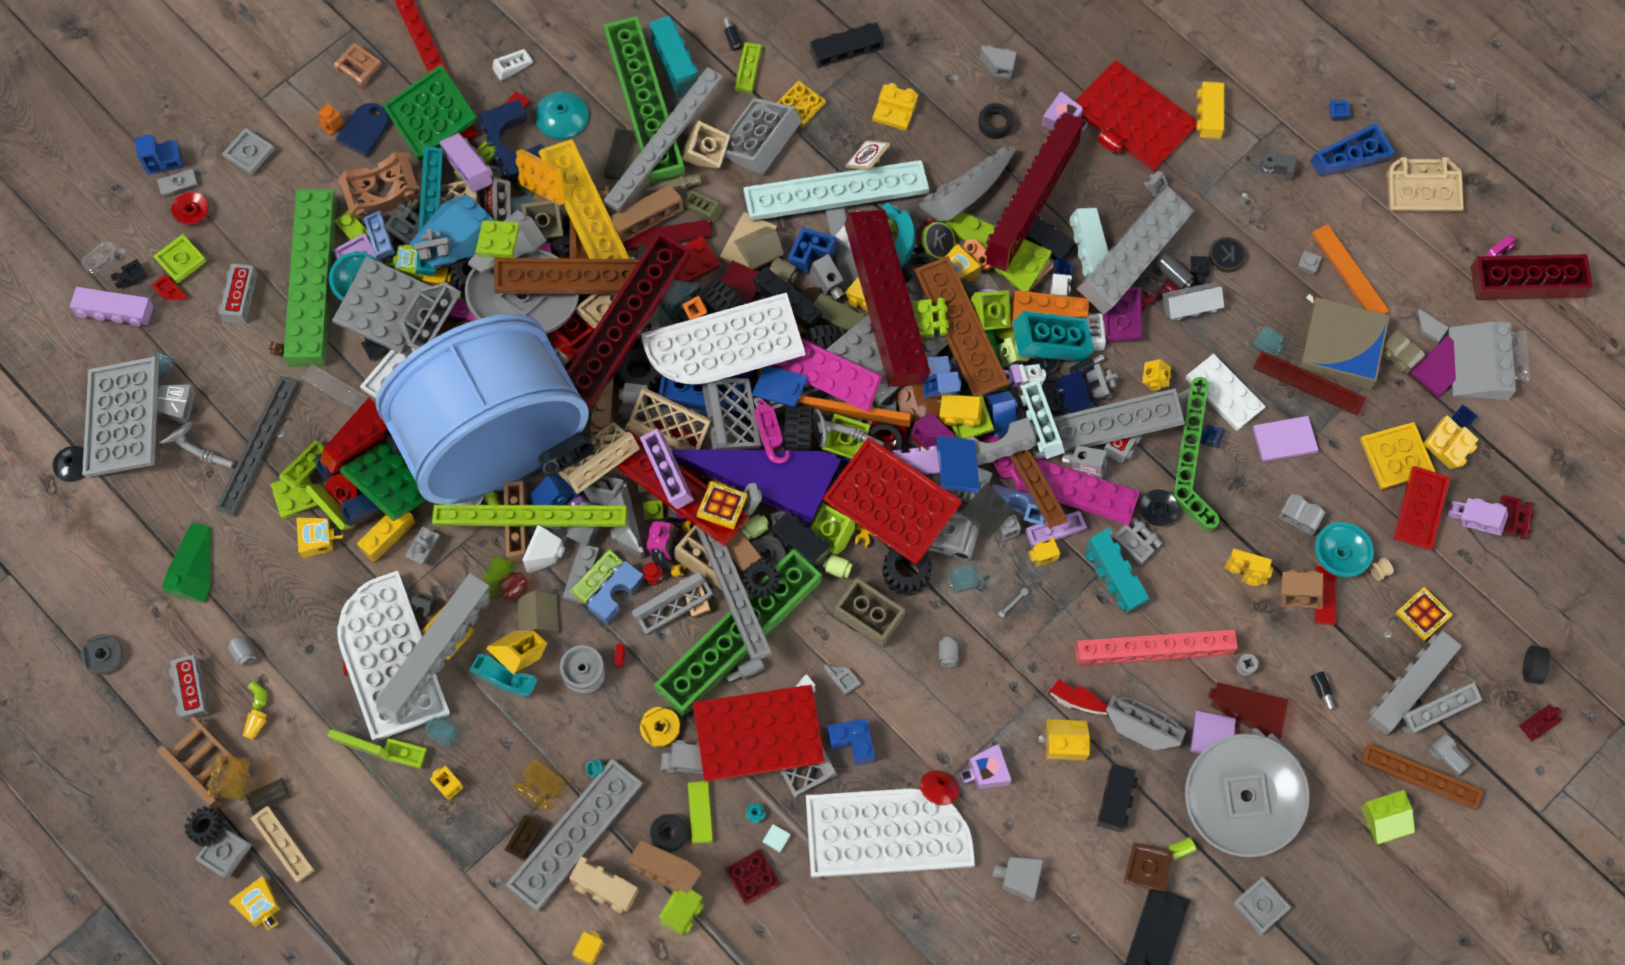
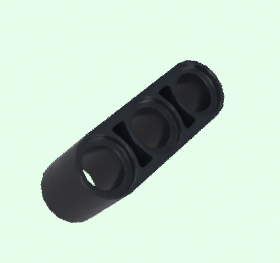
M580 432L540 454L538 462L545 475L553 476L590 456L594 451V445L586 433Z

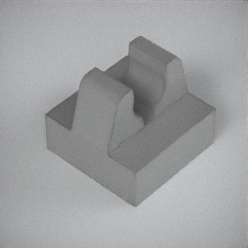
M1157 171L1155 175H1150L1149 182H1144L1145 188L1154 197L1168 186L1164 173Z

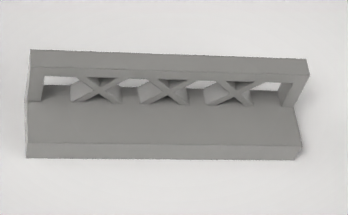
M697 572L631 612L635 619L639 621L645 634L649 635L713 597L714 594L704 576ZM704 585L708 593L702 597L695 596L696 589ZM684 596L690 598L687 606H678L680 598ZM667 606L673 607L670 616H661L663 608ZM650 616L656 617L655 624L647 628L643 620Z
M1470 682L1402 714L1406 723L1405 726L1401 727L1403 732L1415 733L1482 701L1475 683Z

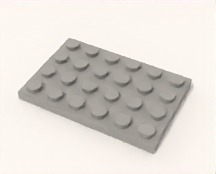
M154 356L88 370L83 476L92 477L155 465L159 359Z

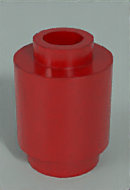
M1106 128L1102 130L1097 138L1099 144L1112 154L1119 153L1125 145L1123 144V138Z

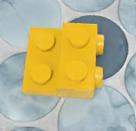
M884 84L872 121L906 131L917 104L918 94L910 88L902 90L896 84Z
M1447 415L1440 420L1423 445L1449 469L1460 468L1467 462L1465 457L1476 450V442L1479 439L1466 427L1460 428Z
M1237 549L1232 550L1224 567L1235 574L1243 573L1241 581L1246 582L1250 586L1266 584L1273 572V567L1270 566L1272 559Z

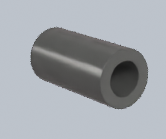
M1168 252L1163 254L1156 262L1155 267L1181 289L1192 287L1195 283L1193 281L1194 276Z

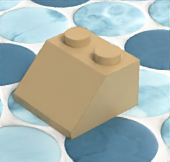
M697 121L690 128L681 158L695 166L720 168L730 135Z

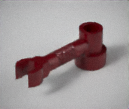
M1168 277L1163 279L1160 283L1161 288L1142 299V311L1153 301L1161 297L1162 293L1180 290L1181 288Z

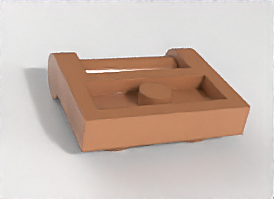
M355 43L334 64L336 70L350 76L361 87H364L368 79L382 66L379 59ZM349 62L363 73L359 75L345 64Z

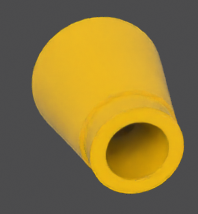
M252 709L251 713L248 712L243 736L254 740L266 723L267 714Z

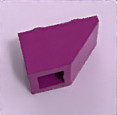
M932 412L915 422L912 430V435L924 447L928 448L937 446L936 439L938 436L956 438L954 433L948 430Z

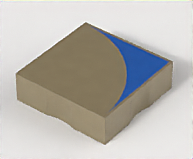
M1316 297L1311 306L1306 329V341L1301 351L1297 372L1320 378L1334 379L1347 385L1371 391L1377 381L1390 316Z

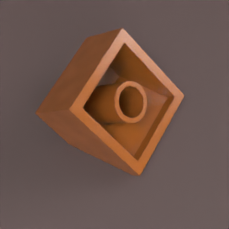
M923 384L904 385L895 391L899 410L911 415V425L931 412L936 417L940 416L942 398H924Z

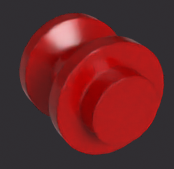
M650 562L642 569L646 584L655 586L662 581L663 575L660 566Z

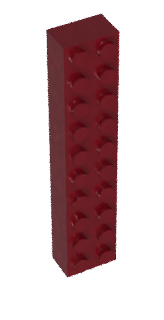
M1063 112L1062 116L1056 119L1053 131L1050 130L1047 135V142L1042 143L1039 150L1040 154L1038 156L1035 155L1031 169H1027L1024 181H1020L1018 184L1016 195L1013 194L1010 198L1009 207L1004 208L1001 221L998 220L996 222L994 233L989 234L986 240L988 246L984 255L987 256V265L1005 272L1009 268L1080 143L1084 119Z
M885 210L849 212L844 226L888 387L924 384L931 371Z
M660 231L653 238L567 371L569 378L581 398L585 401L590 412L690 258V249Z

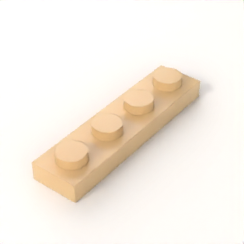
M268 806L251 817V820L297 883L315 871Z

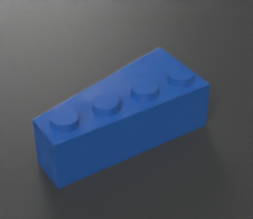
M1374 123L1316 152L1310 163L1318 176L1386 162L1394 155L1395 151L1378 124Z

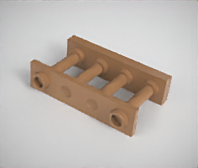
M192 717L190 720L196 726L173 748L166 749L162 745L156 751L215 810L220 805L216 800L219 797L218 794L241 772L248 778L251 775L247 771L249 767L242 759L237 761L207 731L209 726L202 719L197 721ZM203 732L209 740L186 762L180 763L176 759L179 756L178 753ZM216 745L223 753L200 775L193 776L190 773L191 767ZM229 758L236 767L213 789L206 790L203 786L205 784L204 781Z

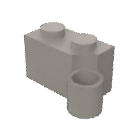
M676 741V743H673L671 745V753L662 754L660 770L667 773L703 774L699 743H696V745L688 744L687 741Z

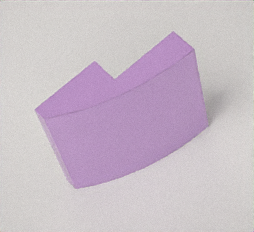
M1196 711L1190 752L1201 754L1202 751L1214 742L1234 735L1235 718Z

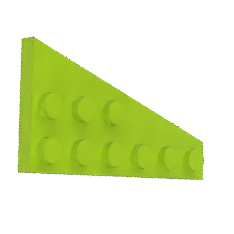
M962 211L945 222L960 239H963L965 242L969 239L978 240L985 248L988 246L986 240L989 234L994 233V225ZM1024 240L1006 272L995 267L992 268L1000 275H1003L1013 287L1020 291L1030 292L1051 257L1052 251Z

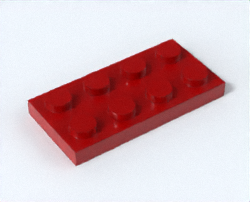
M1411 467L1393 536L1394 540L1429 551L1432 550L1450 477L1420 467Z

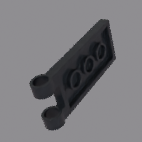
M1149 889L1124 965H1146L1145 960H1149L1150 965H1170L1190 900L1168 891L1164 893Z

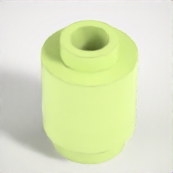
M757 514L749 519L740 531L748 541L754 540L769 530L767 527L769 522L764 515L760 517Z
M833 554L823 564V568H826V573L842 579L843 577L848 579L853 567L849 560Z

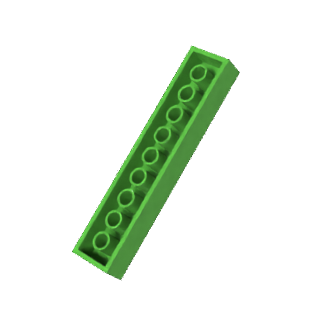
M638 16L603 24L637 145L641 153L669 116ZM676 140L647 176L649 184L679 178L680 175L685 176L684 165Z
M333 189L296 190L284 344V359L288 367L326 366L331 301L329 274L333 266L334 254L332 250H334L336 226L334 220L336 219L337 198Z
M795 549L775 566L777 572H779V587L774 594L771 593L770 597L764 596V599H760V596L755 598L753 594L747 593L765 637L822 582V574ZM766 575L757 585H766L769 582L768 575ZM731 611L714 625L654 684L655 691L682 717L693 709V702L701 701L748 655Z

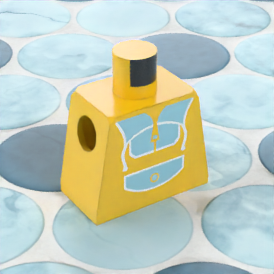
M958 244L947 254L960 280L972 282L982 275L981 266Z
M296 518L298 551L303 559L332 551L333 540L344 538L343 530L332 528L327 518Z
M263 876L229 900L254 926L263 923L270 930L279 923L273 914L280 910V906L269 882Z

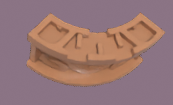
M393 152L388 158L378 163L377 168L371 170L368 167L357 170H345L337 181L339 186L342 187L350 217L364 218L379 210L383 213L396 208L400 202L404 204L416 197L421 188L417 186L409 162L411 160L410 153ZM379 180L393 184L385 198L369 193L374 190ZM350 186H353L356 191L351 192ZM354 197H358L357 201L359 203L355 204Z

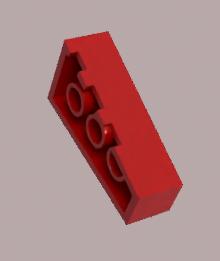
M370 397L365 400L323 448L320 461L333 474L340 470L343 465L386 439L384 434L388 433L389 430L377 412L376 403Z

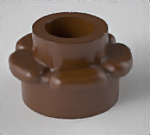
M271 342L270 347H267V349L271 350L270 354L281 356L284 353L283 344Z

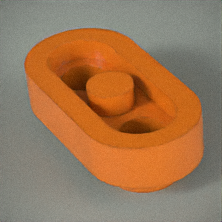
M967 240L963 245V249L981 266V270H990L992 266L986 264L987 256L984 255L986 251L985 246L978 240ZM971 245H973L972 251L969 250ZM985 257V262L982 264L981 260Z

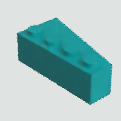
M1107 528L1089 538L1085 549V557L1089 563L1092 562L1095 566V572L1106 583V589L1109 594L1114 595L1118 608L1128 615L1147 604L1149 597L1136 575L1132 576V568L1129 561L1121 557V547L1118 542L1113 543L1110 537L1113 533L1110 528Z

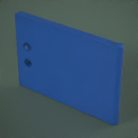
M765 366L752 396L795 408L808 380V376L772 366Z

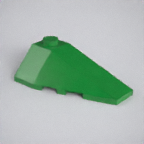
M191 522L167 570L161 587L168 596L201 603L206 602L211 587L210 526Z

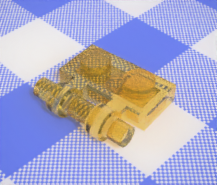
M215 755L214 763L211 764V779L207 783V788H209L207 796L215 797L218 789L222 790L221 797L224 799L243 801L251 760L229 757L226 765L222 764L224 756ZM221 771L226 772L224 783L219 782Z
M533 759L521 774L527 781L524 784L516 781L513 787L518 790V794L522 797L526 796L530 799L535 807H540L546 811L550 805L544 800L548 795L554 800L564 788L566 782ZM533 785L541 790L538 795L530 790Z

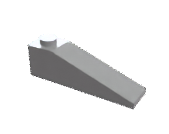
M517 210L504 220V222H519L520 224L514 258H519V256L526 253L528 255L535 253L546 244V239L537 225L526 214ZM475 254L468 262V265L483 274L494 269V258L497 257H480Z

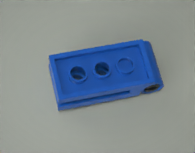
M662 375L659 395L700 415L707 416L702 384L680 383ZM734 375L723 379H737L739 376ZM717 385L718 390L723 394L728 390L724 385ZM736 385L734 387L742 394L745 391L744 385ZM732 391L727 395L734 402L739 398ZM741 399L738 405L744 409L745 402ZM725 400L720 402L721 407L725 410L731 407ZM666 404L659 405L661 409L670 410ZM735 408L729 412L737 419L742 415Z

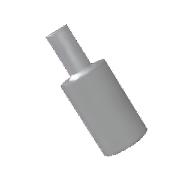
M761 659L749 660L737 666L738 671L726 677L728 682L742 677L744 680L765 670Z

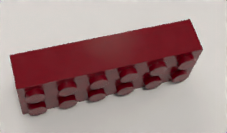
M1587 254L1477 256L1470 266L1476 300L1586 297L1593 288Z

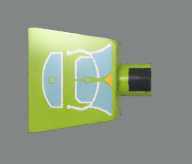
M401 245L398 247L397 256L389 255L386 257V266L395 267V270L423 282L424 275L415 274L417 251L411 245Z

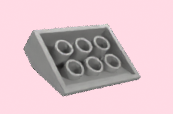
M753 98L727 133L730 135L724 157L748 171L763 175L802 122L794 107Z
M1486 322L1449 327L1448 336L1454 340L1456 380L1451 385L1452 397L1509 400L1516 392L1511 323Z

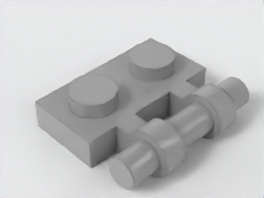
M1133 517L1130 523L1134 528L1131 529L1128 525H1125L1113 536L1112 540L1116 543L1118 542L1120 547L1141 565L1155 551L1150 545L1153 544L1159 548L1163 542L1158 539L1159 536L1155 532L1152 533L1145 527L1146 524L1142 520L1139 521ZM1137 533H1142L1147 539L1144 541Z

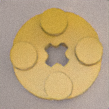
M655 707L644 714L640 724V732L645 742L652 747H667L679 737L680 722L672 710ZM659 722L661 725H666L662 732L655 730L657 728L656 724Z

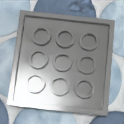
M366 256L332 322L402 354L407 342L399 321L418 289L429 287V285Z

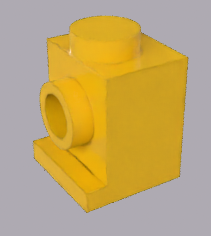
M1050 537L1047 543L1045 541L1036 543L1032 550L1028 551L1031 562H1034L1036 567L1057 561L1060 552L1054 537Z
M446 766L436 769L430 778L431 782L448 801L464 788ZM445 780L450 781L446 786H443Z

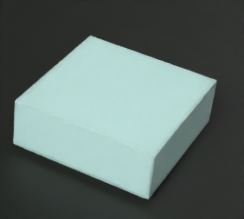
M773 824L762 842L780 853L790 834Z

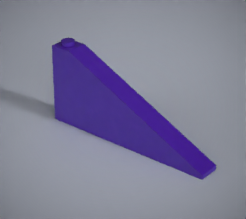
M673 449L672 451L677 463L729 487L735 486V490L744 492L748 484L756 483L757 489L761 491V502L782 512H788L791 516L795 515L808 524H811L841 461L835 454L824 451H789V459L780 464L769 460L766 451ZM774 451L776 457L782 458L786 455V451Z

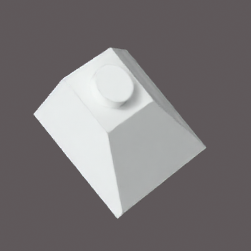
M539 525L522 560L527 573L530 574L555 564L558 557H562L565 549L562 539Z

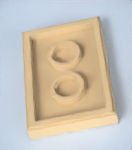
M743 212L720 255V259L731 263L733 260L749 267L734 241L765 226L774 230L777 229V226L762 219L750 221L749 214Z

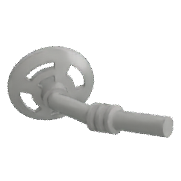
M814 409L813 426L815 437L820 447H824L827 432L831 430L851 435V438L858 439L859 442H865L869 437L882 447L884 446L883 442L865 434V431L857 427L851 428L825 421L819 409Z
M192 421L177 428L158 441L159 444L174 441L179 446L200 457V460L208 461V463L214 462L229 468H233L235 464L232 460L217 456L214 452L207 451L206 449L201 450L187 442L184 435L191 428Z

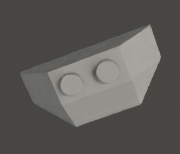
M446 282L418 289L399 321L408 346L417 350L435 338L461 291Z
M624 481L616 496L608 503V506H627L626 527H614L610 531L612 539H617L619 547L643 559L645 554L627 483Z
M1113 695L1106 709L1118 733L1145 747L1159 750L1180 746L1186 731L1180 728L1175 720L1169 715L1134 698Z

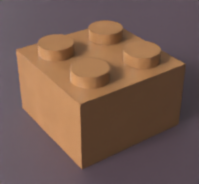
M1288 570L1282 573L1281 595L1283 607L1323 609V573L1318 571L1301 573L1297 570Z

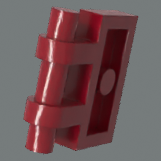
M1502 495L1499 504L1507 507L1508 512L1502 534L1514 537L1517 530L1521 532L1520 538L1527 540L1532 530L1530 522L1534 516L1533 503L1525 502V507L1521 506V499ZM1519 514L1523 516L1522 523L1518 522Z

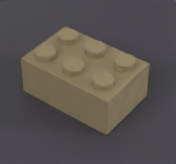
M857 577L834 607V616L881 647L884 646L905 615L904 608Z

